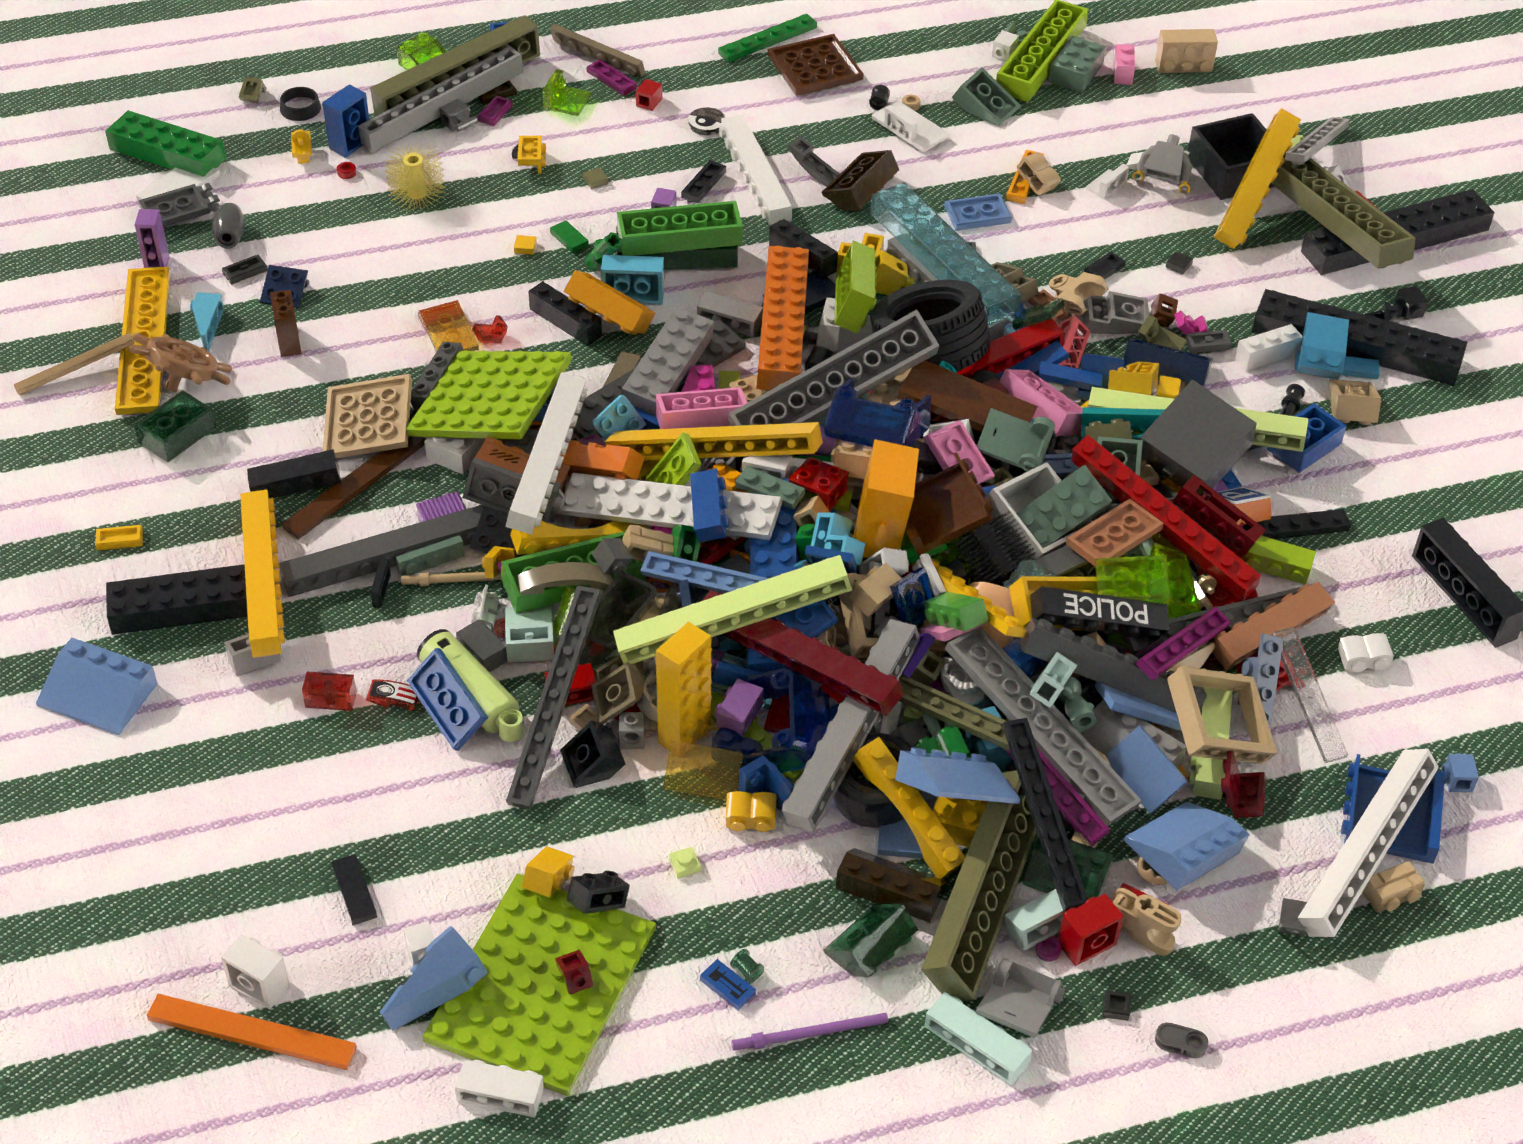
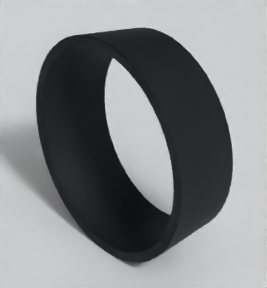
M293 87L283 92L280 97V113L286 119L305 121L314 118L321 111L318 95L311 88ZM299 97L315 100L311 105L303 108H291L285 105L287 101Z

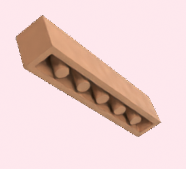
M1319 581L1312 585L1307 583L1295 595L1289 593L1279 604L1273 602L1264 609L1265 612L1261 614L1259 612L1254 613L1245 623L1242 621L1238 622L1228 633L1225 631L1220 632L1214 637L1215 648L1212 653L1227 671L1243 662L1244 658H1250L1259 651L1261 634L1284 638L1326 614L1335 604V601Z

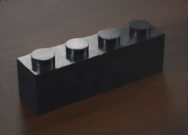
M785 219L769 226V246L809 249L808 271L821 279L837 272L838 252Z
M544 281L528 291L531 311L586 346L591 345L602 337L601 317L586 310L582 305L569 300L568 296Z
M334 449L247 469L250 491L268 490L269 498L341 483L339 465Z

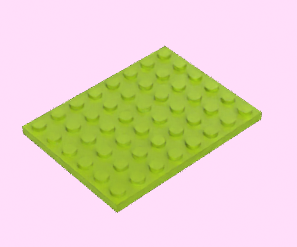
M517 873L473 948V951L477 954L488 973L469 990L439 1006L422 1036L423 1042L470 1060H480L494 1066L505 1065L513 1070L523 1072H536L538 1075L543 1076L544 1088L568 1097L656 929V923L619 909L584 914L567 901L568 891L563 889L557 890L551 897L522 888L524 875ZM580 950L589 964L593 986L569 994L565 980L557 968L555 958Z

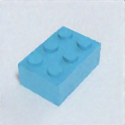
M603 255L601 281L641 304H663L664 257Z

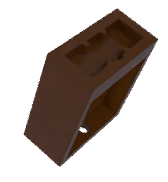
M291 290L271 292L270 297L281 357L300 355L302 353Z

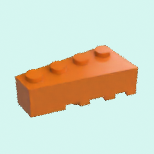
M571 440L568 444L565 456L561 455L564 457L562 463L571 466L568 474L569 479H571L573 473L614 477L621 480H637L645 459L644 456L631 447L607 444L604 447L591 442L587 446L575 440Z

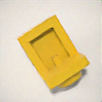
M494 546L483 557L482 567L485 569V578L494 579L499 573L497 563L516 558V550Z

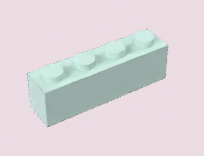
M944 992L927 1011L924 1027L1012 1086L1030 1064L1032 1049L1025 1042L1009 1035L1001 1026L994 1025L985 1017L976 1014V1011L964 1005L959 998Z

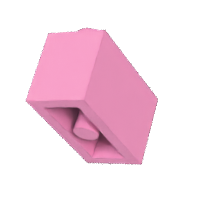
M1116 44L1113 61L1114 84L1132 85L1135 71L1134 45Z

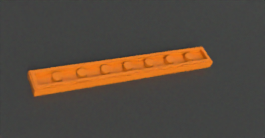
M157 994L146 1015L148 1021L343 1070H348L357 1049V1045L354 1042L162 994Z

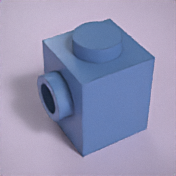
M1449 754L1446 763L1442 764L1441 771L1445 772L1449 792L1474 791L1479 777L1473 754Z

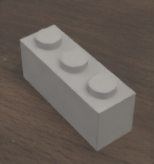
M706 291L697 305V314L713 321L720 319L733 332L754 338L762 325L763 307Z

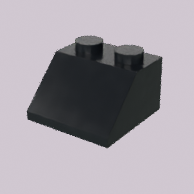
M592 720L560 749L573 787L576 788L608 780L626 765L612 728Z

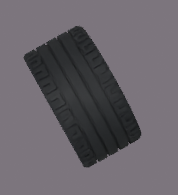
M934 280L914 284L889 294L880 300L871 312L870 321L872 331L875 333L917 310L939 344L937 354L926 361L938 366L941 361H945L952 365L957 372L980 360L987 353L991 344L981 293L973 284L965 281Z

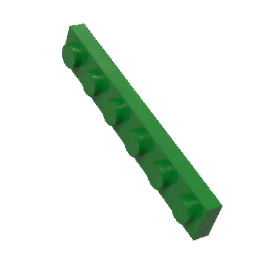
M806 13L718 48V54L729 63L816 29L817 21Z

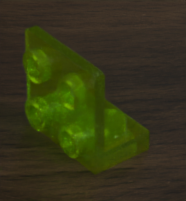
M556 69L542 90L543 108L579 116L591 97V92L565 86L566 80L563 78V70Z

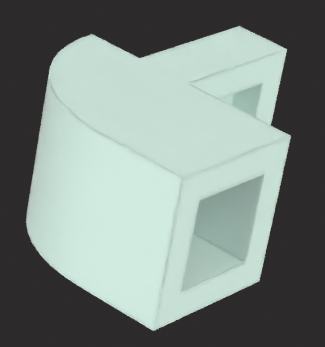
M1056 652L1038 677L1030 691V695L1051 708L1064 689L1065 683L1077 667V664Z

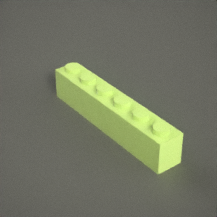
M1203 687L1207 697L1200 708L1207 736L1229 739L1233 691ZM1191 756L1190 765L1194 766V770H1190L1188 784L1193 785L1192 795L1221 800L1223 794L1221 779L1225 778L1223 760Z

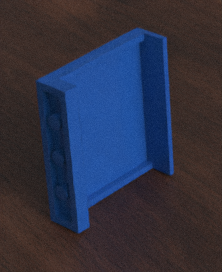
M1360 754L1356 755L1354 763H1349L1347 777H1351V782H1347L1345 796H1349V800H1345L1343 815H1347L1346 820L1343 819L1341 834L1345 835L1344 844L1390 770L1361 765ZM1436 771L1386 854L1434 864L1440 847L1445 772Z

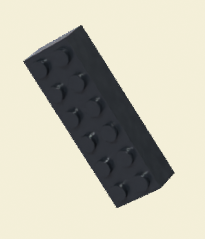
M1444 518L1422 525L1412 553L1415 561L1495 648L1518 639L1523 626V601L1517 597L1511 588L1502 581L1497 573L1488 566L1482 557L1473 550L1468 542Z
M245 564L106 582V610L111 634L116 635L248 617Z

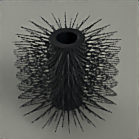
M1003 514L1001 517L999 515L992 522L990 521L977 528L969 536L964 537L965 539L961 540V543L959 541L956 544V548L959 545L958 552H960L961 546V551L963 550L965 558H968V564L971 561L975 570L979 568L976 573L980 575L976 577V580L981 579L983 576L985 577L980 582L987 581V583H993L995 580L997 581L1013 572L1019 565L1025 563L1031 556L1033 557L1036 552L1031 553L1030 556L1028 555L1025 558V555L1029 554L1028 551H1025L1027 547L1029 548V545L1025 547L1024 542L1020 544L1022 538L1019 533L1015 534L1018 532V529L1014 531L1012 526L1008 527L1011 523L1013 524V520L1007 524Z

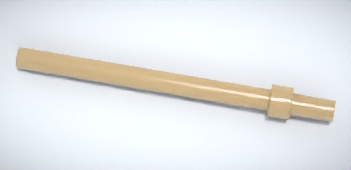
M429 572L419 573V575L401 576L402 585L420 584V586H429V584L501 580L500 573L493 579L485 578V572L430 575Z

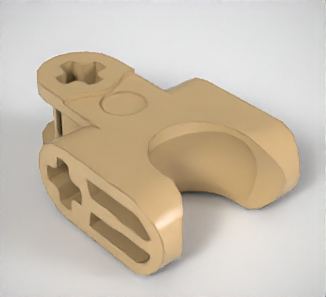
M1083 272L1077 278L1060 274L1049 281L1050 288L1056 292V305L1062 311L1078 316L1087 311L1083 303L1085 299L1091 296H1102L1109 290L1108 285L1101 276Z
M1118 888L1113 894V903L1124 915L1121 926L1128 929L1129 937L1158 955L1165 956L1170 954L1175 946V936L1172 932L1176 931L1181 923L1179 911L1153 896H1136V894L1127 889Z

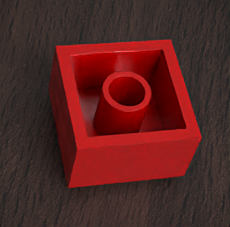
M1106 894L1097 898L1092 897L1085 904L1078 908H1070L1063 915L1058 940L1061 942L1063 952L1075 966L1117 945L1124 915Z

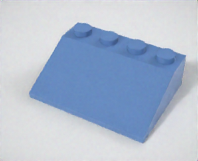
M71 637L58 653L36 701V705L119 735L158 683L152 665Z
M911 747V751L900 750L895 780L938 797L1020 804L1019 796L997 765L986 761V756L972 754L971 757H966V754L960 752H952L951 755H946V752L934 749L931 750V753H926V750Z
M1185 802L1128 834L1123 840L1178 891L1238 855L1250 834L1229 816L1190 802Z

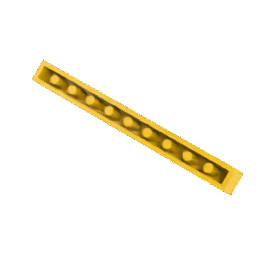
M819 422L615 431L605 441L607 445L631 447L644 456V460H661L683 432L690 435L699 458L815 454L823 443Z
M268 490L240 493L248 629L252 656L256 658L282 654L281 644L285 643L284 630H280V628H284L283 615L279 614L283 612L282 601L278 599L282 597L280 584H277L281 582L279 569H275L279 568L277 540H274L277 539L276 526H272L276 525L275 513L272 512L275 511L274 499L269 498Z

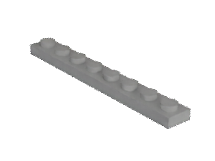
M1330 117L1288 150L1285 160L1297 165L1305 163L1348 128L1350 119Z

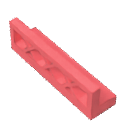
M1074 315L1059 324V327L1064 331L1063 348L1071 355L1073 363L1068 358L1058 365L1078 369L1091 331ZM1078 329L1083 333L1082 337H1080ZM1073 341L1076 343L1077 350H1075Z

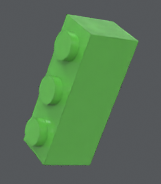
M945 592L924 601L926 608L925 616L930 624L968 631L989 622L982 598Z

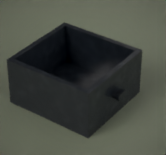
M1253 113L1192 127L1188 146L1190 163L1220 200L1234 197L1267 130ZM1270 183L1268 187L1273 188L1274 186Z

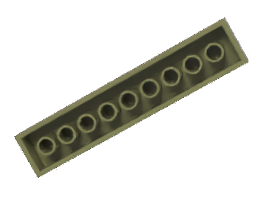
M524 15L370 87L374 116L382 114L509 46L521 54L522 64L540 56L538 25Z
M1309 158L1300 165L1292 164L1291 161L1285 160L1282 166L1277 168L1276 172L1278 175L1271 184L1375 267L1386 268L1387 266L1401 264L1413 259L1416 238L1313 159Z
M1017 770L1002 774L1019 796L1020 804L987 801L921 968L922 972L941 994L946 992L951 996L959 998L961 1001L974 1000L1037 833Z

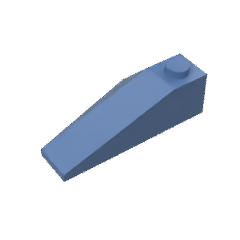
M452 926L448 927L429 944L425 950L428 953L419 965L415 964L410 970L413 974L404 985L398 986L381 1009L380 1014L392 1031L466 992L488 973L477 954Z

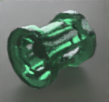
M747 949L739 951L730 962V966L733 969H738L745 976V981L749 984L756 981L764 972V966L761 963H757L750 956V952Z

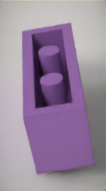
M139 209L134 225L144 268L167 267L169 252L160 211L157 209Z

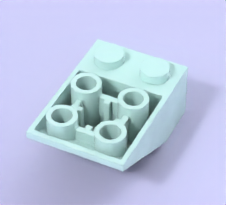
M552 605L515 613L513 607L505 608L508 663L553 660Z

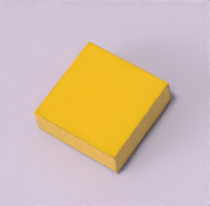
M517 235L514 253L534 255L537 237Z

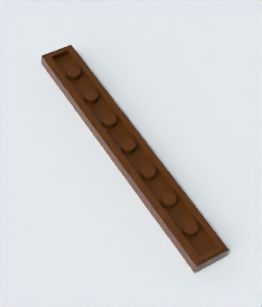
M408 436V447L378 452L343 478L341 483L332 486L283 522V529L297 539H300L425 445L426 439L424 437Z

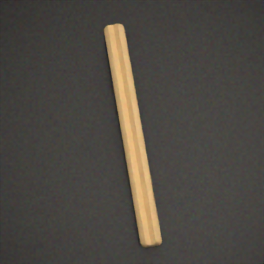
M127 333L14 384V388L18 395H22L134 345L133 337L130 333Z

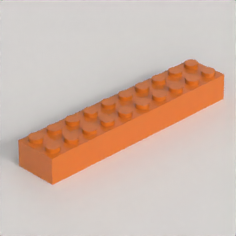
M769 246L756 389L772 390L801 374L809 249Z

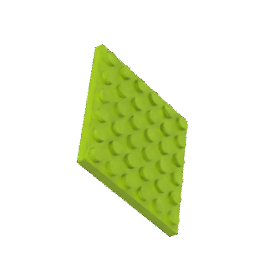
M459 351L433 391L406 427L408 436L487 438L489 436L495 439H522L556 386L561 372L564 373L572 361L571 353L560 351Z

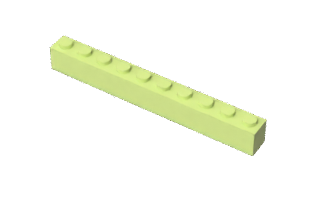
M1092 387L1088 407L1166 409L1174 399ZM1236 408L1257 423L1253 445L1303 452L1308 418Z
M838 555L625 626L613 632L623 663L629 662L634 664L656 656V650L688 621L711 635V637L851 591L852 588L841 556Z

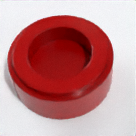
M342 162L337 166V175L342 179L353 178L357 173L356 166L352 162Z

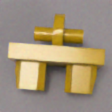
M302 129L291 132L292 157L297 158L298 164L309 163V157L312 156L311 132Z

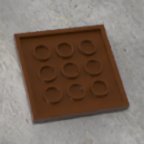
M835 34L769 48L767 52L768 57L796 96L863 80V72Z

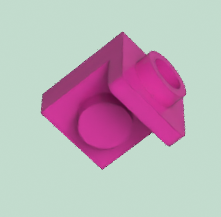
M1181 310L1174 314L1178 328L1185 335L1187 333L1208 331L1206 320L1202 315L1193 320L1190 315L1186 316Z

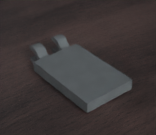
M205 183L199 187L192 184L138 200L141 209H157L160 211L163 227L209 214V210L217 211L220 207L219 203H216L220 202V199L217 195L212 194L211 190L213 188L210 183Z

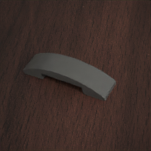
M802 136L798 137L788 146L798 163L823 185L828 186L840 174L813 153L815 147Z

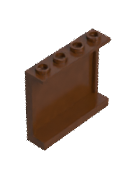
M957 452L953 453L957 461L956 465L915 484L914 499L905 533L918 556L993 519L990 513L993 510V506L989 498H983L986 495L981 485L978 484L973 471L968 473L970 468L965 458L961 460Z

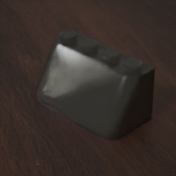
M620 572L600 597L579 665L591 663L592 667H594L617 649L613 631L638 623L657 600L655 586L628 573Z

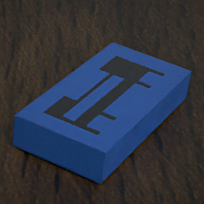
M718 959L700 974L701 982L737 1010L742 1008L756 994V989Z

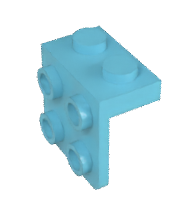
M619 395L592 421V425L601 435L604 442L615 431L641 430L646 425L645 421L624 395Z

